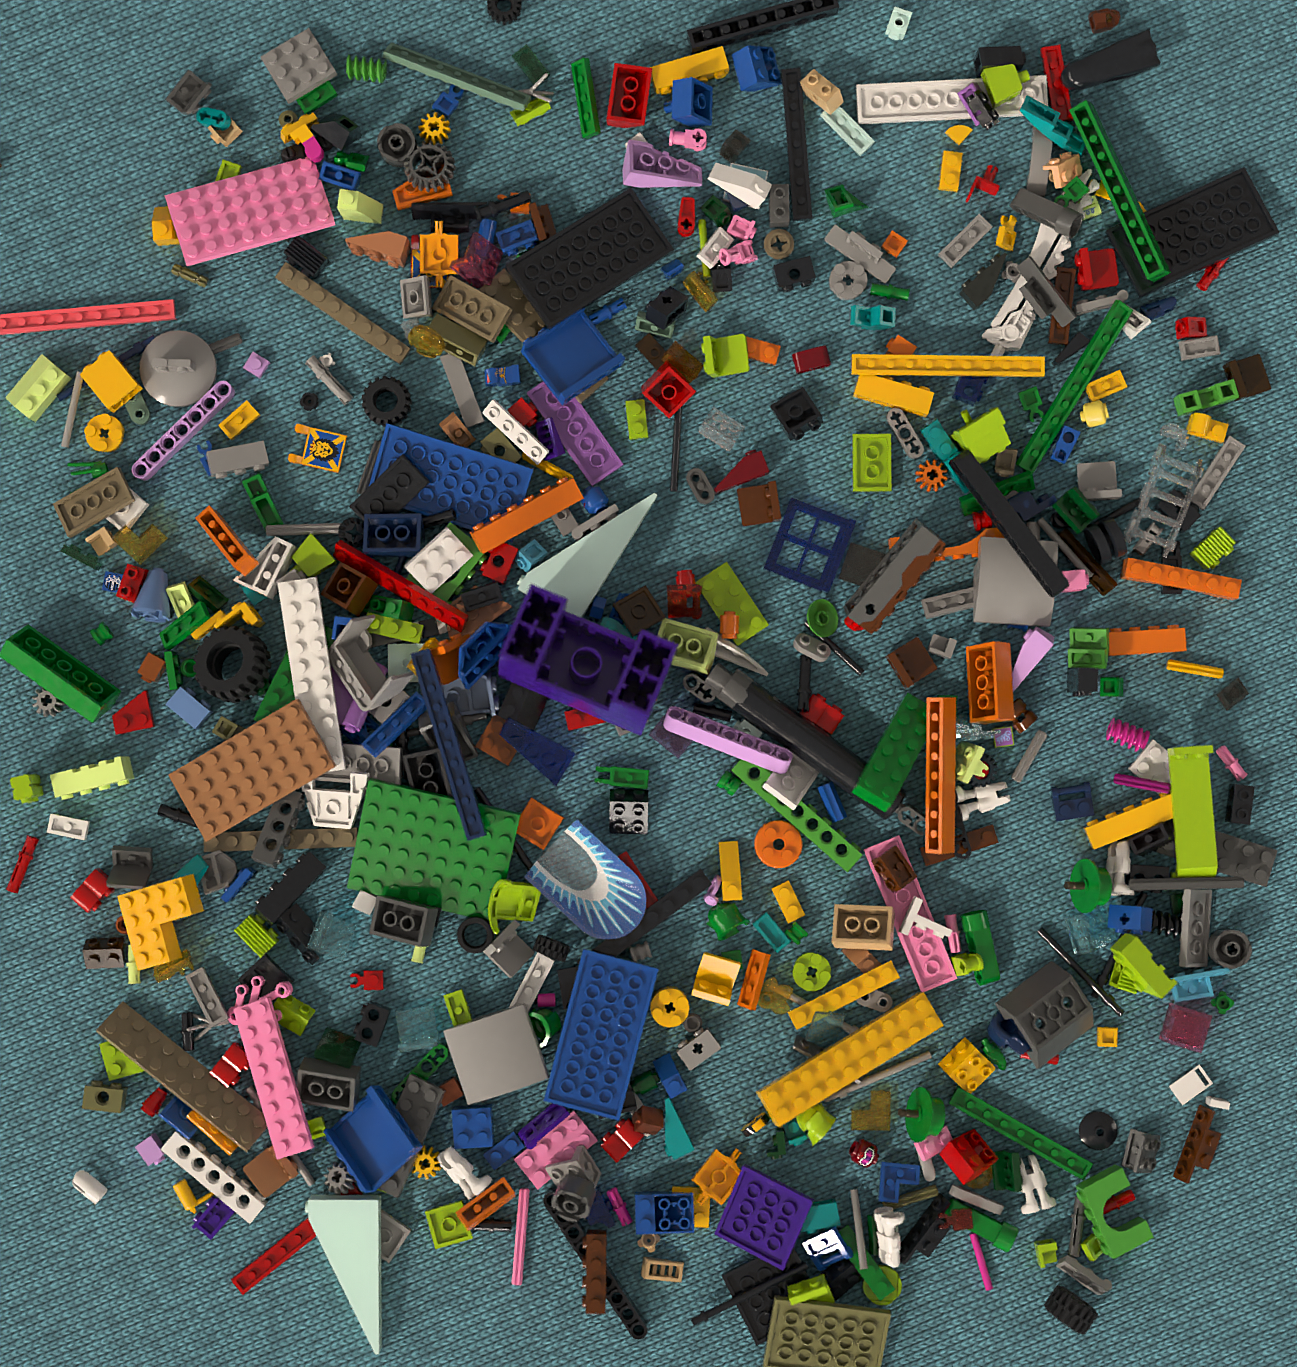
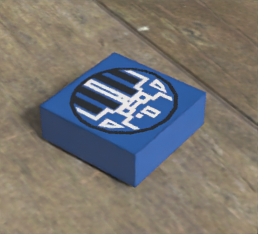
M106 571L102 590L117 593L123 574Z

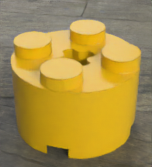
M674 986L663 987L656 991L650 1003L652 1017L658 1024L664 1027L679 1026L685 1021L689 1013V1002L685 993ZM672 1002L674 1009L667 1011L665 1004L669 1005Z

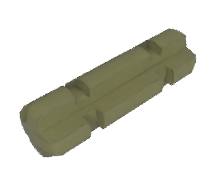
M174 264L171 270L174 275L180 276L192 283H197L202 287H206L209 280L206 276L199 275L178 264Z

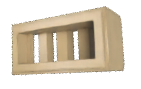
M643 1257L641 1276L644 1279L681 1282L684 1263ZM657 1265H660L659 1274H656ZM667 1265V1266H668L667 1275H664V1273H665V1266ZM673 1266H676L675 1277L672 1276Z

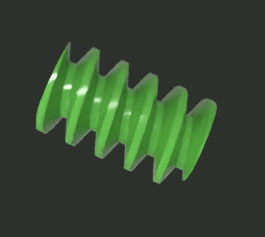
M348 55L346 61L348 78L353 80L356 77V80L360 81L363 77V80L366 82L369 79L372 82H376L378 78L379 83H383L387 74V59H385L384 64H381L380 58L374 63L373 57H370L369 62H366V58L363 56L360 62L357 55H355L353 61L351 56Z

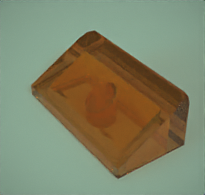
M676 341L661 358L664 363L668 360L681 372L689 383L697 378L703 368V364Z

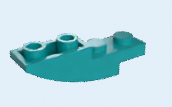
M935 419L920 431L929 443L928 446L938 461L943 463L944 469H947L949 476L965 494L969 491L950 465V460L961 452L956 449L938 419Z

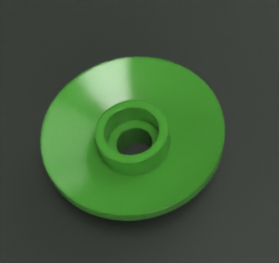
M825 599L813 601L807 611L808 625L812 632L819 637L831 636L838 626V614L832 603Z

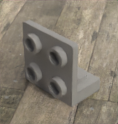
M1115 461L1077 464L1078 489L1088 501L1116 500L1122 497V489H1117Z
M515 919L483 951L509 978H512L534 954V951L517 935L516 929L520 924Z
M584 1145L577 1146L571 1160L549 1164L545 1167L556 1187H558L559 1182L566 1174H572L585 1180H591L594 1183L595 1189L601 1176L599 1168Z

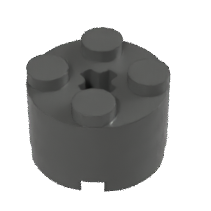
M401 123L385 126L377 138L378 149L386 163L394 167L403 168L404 162H407L408 157L416 150L417 142L413 132L409 127Z
M1230 928L1217 929L1210 936L1208 956L1216 964L1235 969L1249 961L1252 947L1244 933ZM1227 946L1232 947V950H1227Z
M566 1174L559 1182L553 1196V1209L556 1208L559 1211L558 1215L569 1221L575 1222L579 1221L580 1218H587L596 1197L594 1183L591 1180Z

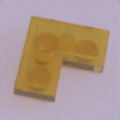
M125 524L112 539L141 565L167 539V536L154 524L140 536L135 534Z
M871 1090L870 1110L851 1109V1130L890 1131L891 1092Z

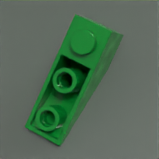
M372 595L362 612L411 622L415 605L403 600Z

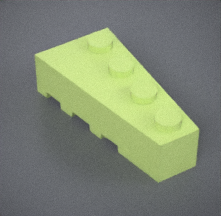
M119 756L111 760L98 762L96 765H85L79 767V769H70L50 775L55 797H61L62 800L73 798V794L79 792L81 795L90 794L92 789L99 788V791L110 789V785L118 783V786L130 784L129 780L135 779L129 756Z

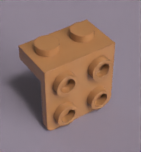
M273 1144L243 1167L245 1174L265 1198L299 1174L297 1172L298 1166L292 1159L289 1161L287 1157L276 1158Z

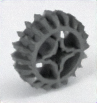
M431 140L429 145L422 142V146L416 145V150L408 157L407 162H404V173L407 176L408 182H412L414 188L418 187L420 191L426 188L428 193L433 188L437 192V187L440 186L444 189L443 183L450 184L449 178H454L453 171L456 170L455 160L452 157L451 151H447L445 145L441 147L439 142L433 145ZM422 160L421 164L417 166L418 168L415 169L417 163ZM444 164L442 171L438 174V170L442 167L441 165Z

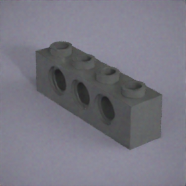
M294 791L273 803L251 856L255 862L275 869L278 864L282 863L284 858L283 850L285 846L289 845L292 828L295 829L298 823V813L305 806L306 801L302 793ZM285 807H292L290 813L283 814ZM279 824H284V829L282 831H275L276 827ZM277 842L275 849H268L270 843Z

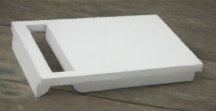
M1199 1064L1172 1083L1169 1088L1178 1101L1184 1105L1213 1083ZM1197 1068L1208 1081V1085L1205 1086L1195 1072Z

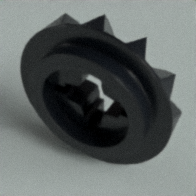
M356 517L345 519L338 529L339 539L354 548L362 546L364 521ZM355 526L356 531H359L361 535H355V538H352V535L346 533V531L353 530Z

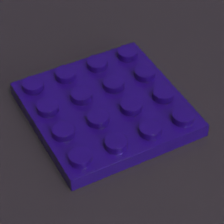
M744 1164L714 1234L769 1264L784 1270L814 1199Z

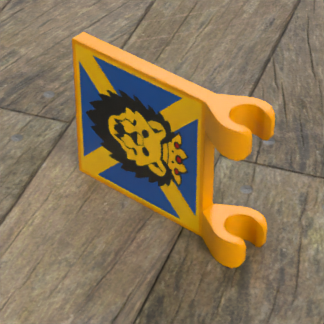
M296 424L295 432L307 435L303 457L289 454L288 461L339 473L347 436Z

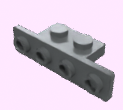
M1031 256L1017 266V269L1027 281L1019 290L1041 319H1044L1051 313L1060 326L1064 327L1076 318L1075 313Z

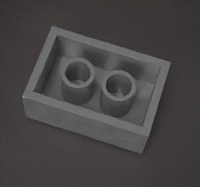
M378 895L369 934L418 947L431 946L438 908L401 898Z
M304 1057L298 1068L297 1089L301 1102L353 1112L359 1100L361 1066Z

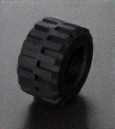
M383 376L381 379L377 377L374 382L370 381L368 388H364L363 391L365 393L361 398L363 400L362 407L366 415L375 424H380L383 427H386V423L393 425L401 424L402 420L408 417L407 414L411 411L410 405H412L411 395L405 385L400 380H396L394 377L388 378L387 376ZM384 392H393L398 398L396 407L388 412L380 411L376 406L379 395Z
M1059 1285L1055 1287L1044 1304L1046 1310L1073 1331L1083 1335L1087 1333L1098 1316L1096 1310L1067 1288Z

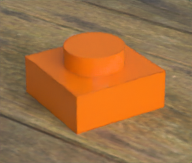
M892 230L881 248L897 258L908 240Z

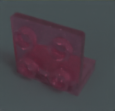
M474 232L464 257L453 260L449 268L476 288L491 285L503 252L478 232Z

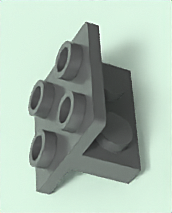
M1130 1128L1122 1166L1132 1169L1135 1173H1152V1170L1156 1167V1153L1161 1146L1160 1135L1149 1134Z

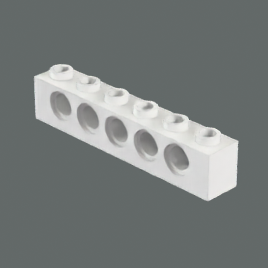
M176 1130L160 1150L250 1224L268 1203L265 1200L266 1198L259 1191H254L247 1180L236 1176L234 1169L224 1166L217 1155H211L207 1152L204 1144L199 1141L195 1142L192 1138L188 1140ZM183 1145L190 1148V1154H185L182 1151ZM197 1158L204 1159L205 1166H199ZM212 1170H217L219 1172V1179H216L212 1176ZM226 1183H233L235 1190H228ZM241 1195H247L250 1202L244 1203L241 1200Z

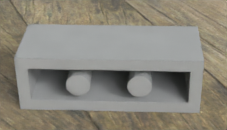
M264 441L206 452L211 477H216V479L228 477L227 474L231 473L242 475L247 473L246 470L254 469V472L262 471L269 464Z

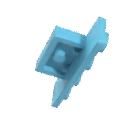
M1215 966L1211 968L1212 971L1205 972L1204 969L1192 971L1193 974L1186 975L1185 972L1174 974V979L1177 981V984L1171 989L1174 1003L1213 997L1214 993L1209 977L1228 974L1230 969L1223 968V966Z

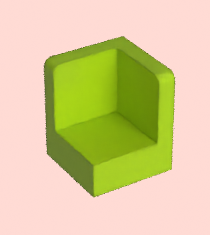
M1053 1238L1034 1241L1037 1262L1040 1268H1045V1264L1057 1262L1056 1250L1058 1249L1057 1243Z

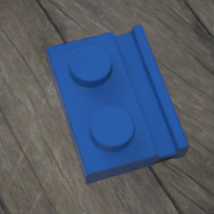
M252 867L242 868L236 875L237 879L224 889L225 893L221 896V899L226 903L232 901L257 871Z

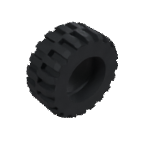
M224 626L219 628L220 631L215 629L210 633L209 637L206 636L203 639V644L197 648L198 654L194 656L196 665H193V670L197 673L195 675L196 681L200 683V687L204 691L222 701L239 703L240 700H249L250 695L255 696L258 693L257 690L264 687V681L270 675L268 669H271V662L268 659L271 658V655L267 651V645L258 636L244 628ZM241 649L243 663L240 670L233 677L224 680L222 676L224 660L231 652Z

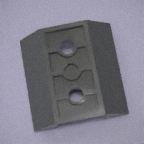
M1053 961L1048 962L995 1002L1004 1019L1012 1018L1032 1049L1026 1053L1037 1069L1094 1026L1093 1007L1073 976ZM1065 997L1070 1001L1068 1008L1063 1003ZM1037 1018L1042 1022L1041 1029H1038L1035 1025Z

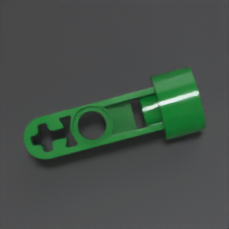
M976 910L961 914V922L966 935L969 953L979 954L984 964L983 970L974 971L976 982L982 986L999 981L1000 972L987 910Z
M954 1198L950 1199L951 1205L943 1214L945 1218L991 1241L992 1246L1006 1253L1009 1252L1017 1237L1019 1228L1004 1220L999 1222Z

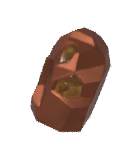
M1108 8L1092 11L1088 15L1093 34L1112 30L1121 18L1119 11Z

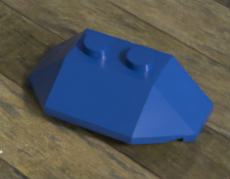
M485 621L459 647L458 677L465 689L469 690L499 660L512 624Z

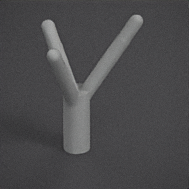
M545 73L530 89L518 90L547 102L552 100L543 95H554V92L535 91L548 76V73Z
M193 1013V1018L207 1022L187 1028V1031L205 1028L194 1038L196 1042L211 1027L206 1017ZM226 1020L217 1026L229 1024V1021Z

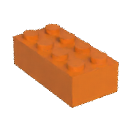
M993 641L967 646L966 661L970 723L990 724L1014 720L1010 643Z

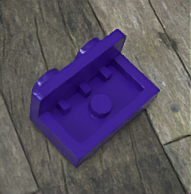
M214 1196L205 1204L208 1208L204 1213L200 1211L194 1217L193 1221L195 1223L192 1226L193 1229H199L210 1240L235 1212L222 1200Z

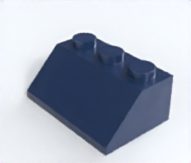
M364 514L363 552L367 556L414 557L425 547L422 514Z

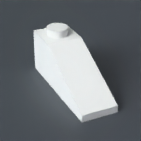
M719 163L714 164L708 177L710 181L755 209L766 199L772 184L756 174Z

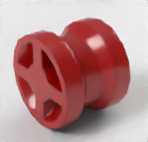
M985 511L982 513H972L976 531H980L981 528L985 527L992 528V520Z

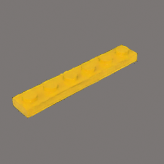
M889 961L793 1009L788 1014L796 1030L899 979L900 976L892 961Z

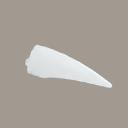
M707 626L705 627V630H709V631L715 632L714 630L710 629L709 627H707ZM718 633L715 657L765 676L769 674L728 639H721V635Z

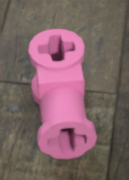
M671 129L669 146L673 144L684 145V148L702 151L706 148L707 136L702 129H686L685 132Z
M752 240L743 241L731 249H721L719 251L721 264L724 266L729 265L731 262H735L736 265L748 264L757 260L758 256L755 255L752 248Z

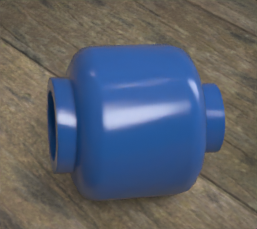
M589 486L583 490L582 496L584 499L580 501L589 514L597 515L608 508L609 499L600 487Z

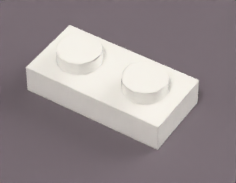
M719 227L697 254V257L711 269L719 260V251L723 248L727 249L734 239L724 229Z
M50 814L47 833L86 840L90 821Z

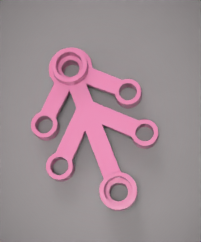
M261 975L255 976L251 980L253 989L249 1003L271 997V1001L278 997L286 998L292 994L293 987L291 983L283 981L276 986V990L259 998L261 987L264 985L265 980ZM256 978L260 980V985L256 983ZM246 984L236 987L237 999L235 1006L229 1008L227 1012L229 1016L228 1021L233 1025H237L233 1009L243 1006L245 995L249 992V987ZM241 987L244 988V993L240 991ZM281 987L285 990L284 994L280 990ZM274 1010L278 1015L277 1021H280L282 1019L281 1011Z

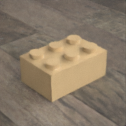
M835 904L832 931L834 947L893 951L895 922L893 907Z

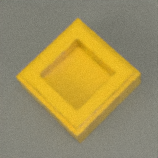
M1097 1026V1046L1117 1047L1118 1028Z

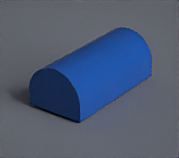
M323 161L318 179L357 191L361 180V173Z

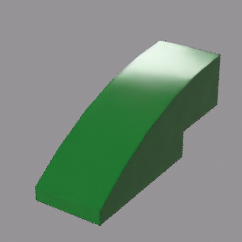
M260 471L243 478L242 483L265 531L267 525H284Z

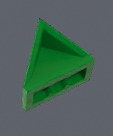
M843 184L825 189L833 218L869 208L848 192Z

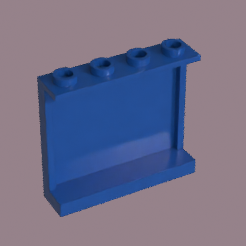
M585 308L550 330L547 327L542 328L537 336L527 338L523 342L521 353L562 406L620 368L625 361L622 353L617 355L584 313Z
M370 1086L366 1090L368 1094L356 1104L353 1112L349 1111L331 1129L323 1130L327 1142L337 1151L336 1155L345 1163L348 1173L354 1176L358 1182L359 1189L364 1193L375 1192L423 1148L381 1086Z

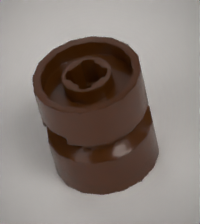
M1019 697L1013 701L1014 720L1010 721L1013 722L1012 726L1020 734L1031 726L1038 716L1031 709L1027 710V704ZM1023 713L1025 716L1019 720L1017 717Z

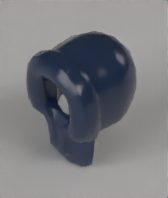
M997 1011L992 1016L987 1031L995 1044L1002 1049L1010 1047L1019 1055L1024 1054L1031 1048L1012 1018L1005 1020L1000 1011Z

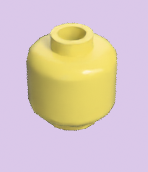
M1100 400L1085 403L1083 411L1080 412L1082 423L1086 422L1088 427L1105 424L1107 418H1109L1106 403L1103 404Z

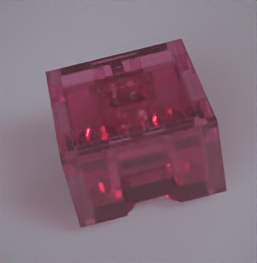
M1170 1002L1159 1039L1166 1043L1202 1053L1212 1016Z

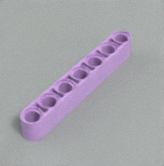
M227 381L216 383L132 466L133 475L140 480H149L234 397L235 389ZM225 386L229 387V392L226 395H221V389ZM215 400L214 407L207 408L208 401ZM201 413V419L198 422H194V415ZM187 426V433L180 435V429ZM173 440V441H174L173 447L170 448V449H167V448H166V443H167V441ZM155 453L160 454V459L157 462L152 460ZM145 466L146 473L140 476L139 469Z
M672 706L667 709L663 723L666 730L775 773L784 774L788 771L793 758L792 753L788 749L680 707Z

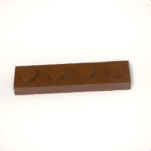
M1057 267L1054 287L1072 309L1076 269ZM1051 314L1048 344L1067 346L1070 323L1061 327Z
M993 824L966 832L971 851L999 843ZM962 834L955 836V838L961 837ZM964 839L960 842H955V845L959 843L960 849L957 851L958 854H965L968 851L962 847V842H965ZM925 846L919 848L925 866L955 857L954 853H925Z

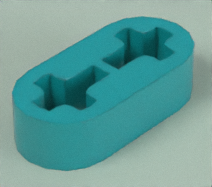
M203 107L196 114L197 121L204 127L211 125L216 130L224 131L231 125V118L221 110Z

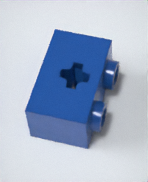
M1109 904L1107 928H1113L1116 933L1124 934L1127 933V930H1131V934L1143 935V931L1151 932L1153 909L1140 906Z

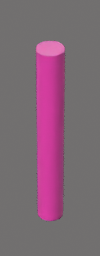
M972 1232L969 1235L986 1291L992 1290V1282L978 1235Z

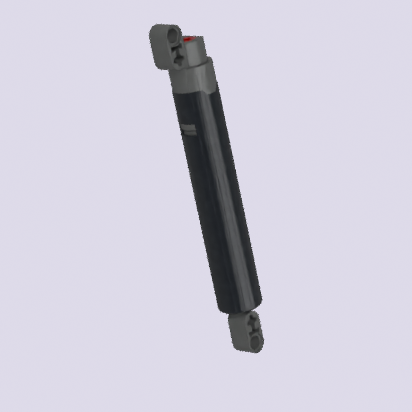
M717 663L706 679L697 672H690L684 677L683 685L686 690L703 702H711L715 697L884 820L889 819L895 812L904 825L919 835H925L926 828H918L917 823L919 821L926 822V815L909 803H901L906 796V790L901 787L893 804L886 812L851 793L867 762L785 702L780 701L774 694L738 668L732 673L723 665ZM689 677L697 679L696 686L688 684ZM701 683H703L704 685L702 686V688L699 691H697ZM711 689V695L706 697L704 690ZM910 810V816L906 815L903 817V811L907 812Z

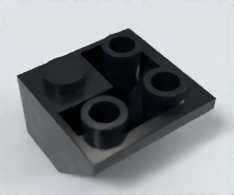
M330 113L311 126V129L316 131L319 136L324 137L340 150L345 149L362 136L360 127L345 115Z

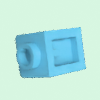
M534 539L518 551L515 562L519 568L528 573L533 565L547 555V551Z

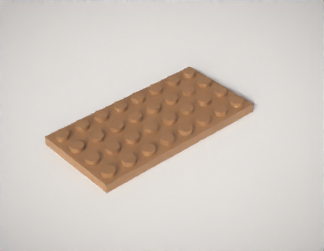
M296 699L170 773L168 776L204 840L207 842L330 771L337 765L299 699Z

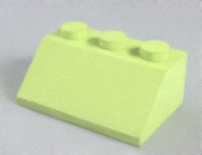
M41 354L5 398L26 417L36 422L57 397L56 395L64 389L72 378Z
M665 618L661 623L657 636L678 644L671 665L709 675L715 658L718 633Z

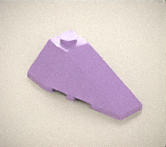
M628 141L623 164V185L640 188L702 186L701 167L684 159L678 160L669 156L668 152L658 151L647 142Z
M1035 627L1033 630L1029 629L1023 636L1025 640L1012 669L1013 692L1054 645V636Z

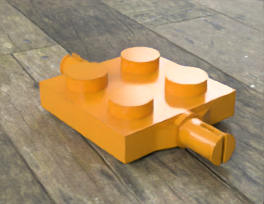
M435 221V233L420 235V274L436 276L435 287H439V280L440 287H444L443 276L459 274V235L443 233V221Z
M735 1148L730 1157L724 1156L715 1149L691 1179L702 1191L697 1200H695L699 1205L702 1206L708 1197L723 1205L730 1196L741 1171L735 1163L742 1154L738 1149Z

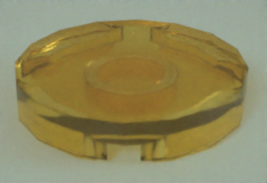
M416 325L408 334L410 345H414L415 351L424 357L436 358V356H440L444 351L445 343L443 338L428 326Z

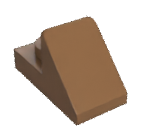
M454 412L439 424L454 444L468 447L476 440Z
M843 948L841 950L864 974L882 965L867 949Z

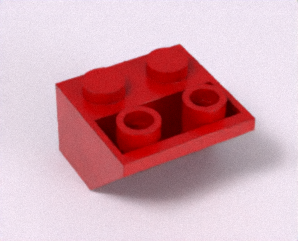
M975 1129L949 1141L939 1153L963 1185L977 1178L999 1159Z

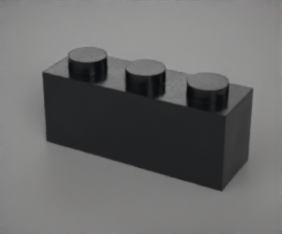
M1074 668L1067 670V693H1073L1072 697L1092 696V692H1098V668Z

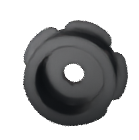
M307 392L300 399V405L304 407V410L312 411V409H316L319 405L318 396Z

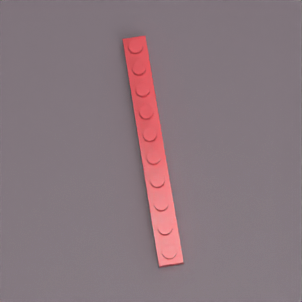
M171 299L0 314V335L176 320L175 301Z

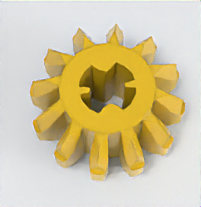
M434 112L433 117L427 113V120L421 118L423 125L418 126V129L422 131L419 135L421 138H425L426 144L431 140L433 145L436 144V141H439L440 145H442V138L448 140L447 133H451V128L448 127L450 125L449 120H445L444 115L438 118L437 112ZM432 127H433V128L438 127V131L433 130V132H432L431 128H432Z
M424 1145L422 1152L419 1151L413 1165L415 1168L411 1171L413 1174L418 1171V1178H421L422 1174H424L425 1179H429V1173L435 1177V1170L440 1171L441 1166L438 1165V1158H436L440 1153L437 1151L433 1154L434 1147L432 1146L427 1151ZM425 1159H428V1160H429L428 1163H430V1164H427L426 1166H424V1165H422L423 1162H421V1161H424Z

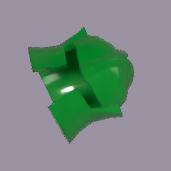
M718 902L717 905L709 910V922L706 924L715 930L718 941H723L739 933L737 926L743 923L748 925L750 920L741 915L735 903Z
M534 1008L528 1014L535 1035L542 1040L540 1043V1048H542L549 1038L561 1029V1023L556 1011L552 1012L548 1009L536 1010Z

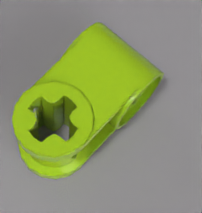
M961 953L951 957L956 976H965L972 971L983 970V960L977 953Z

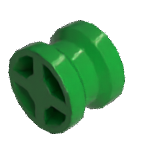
M101 622L96 629L90 630V634L100 646L104 645L107 639L114 637L112 631L104 622Z
M795 921L792 923V927L785 931L797 945L801 943L803 937L808 936V933Z

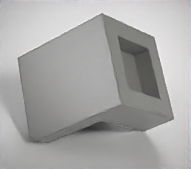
M933 634L927 652L951 659L957 640Z

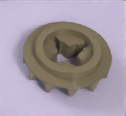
M775 229L766 235L764 249L767 255L774 260H783L792 253L794 239L786 230ZM776 237H778L780 243H785L781 247V252L778 250V247L773 246L776 244Z

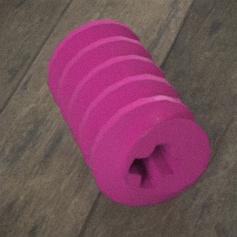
M1114 717L1106 731L1107 741L1111 737H1113V743L1120 739V746L1127 742V749H1130L1135 745V752L1140 748L1142 750L1145 748L1150 736V731L1146 730L1143 733V728L1136 730L1135 725L1129 727L1128 722L1122 724L1120 719L1115 721Z

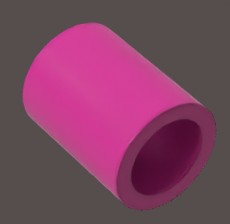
M555 993L538 994V1007L556 1006Z

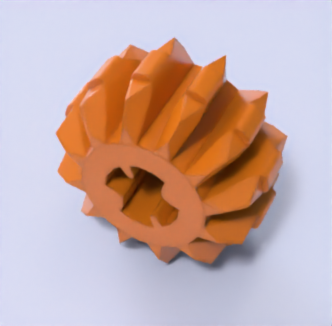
M935 459L932 461V464H930L929 460H926L925 466L923 464L918 466L921 471L915 472V475L921 476L916 479V482L922 481L923 483L920 485V488L922 489L926 485L927 492H930L932 487L935 492L938 491V486L942 488L945 486L942 481L948 480L947 476L942 475L948 472L947 469H940L943 463L936 466L937 460ZM930 472H934L933 475H936L933 480L927 477V474Z

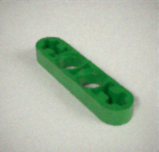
M442 1043L436 1044L399 1083L391 1096L396 1104L399 1101L396 1098L398 1095L396 1091L402 1092L405 1087L402 1084L405 1083L406 1085L410 1074L427 1080L448 1057V1047ZM436 1048L439 1050L443 1048L444 1057L440 1055L435 1061L428 1057L431 1055L433 1058L436 1055ZM428 1061L432 1064L430 1072L423 1071L421 1067L423 1062Z

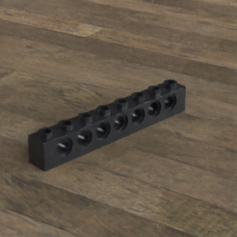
M792 0L687 30V41L691 55L835 16L838 14L839 4L837 0Z

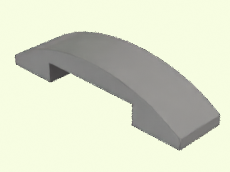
M1033 126V140L1026 190L1045 197L1049 170H1043V165L1049 163L1051 159L1052 141Z

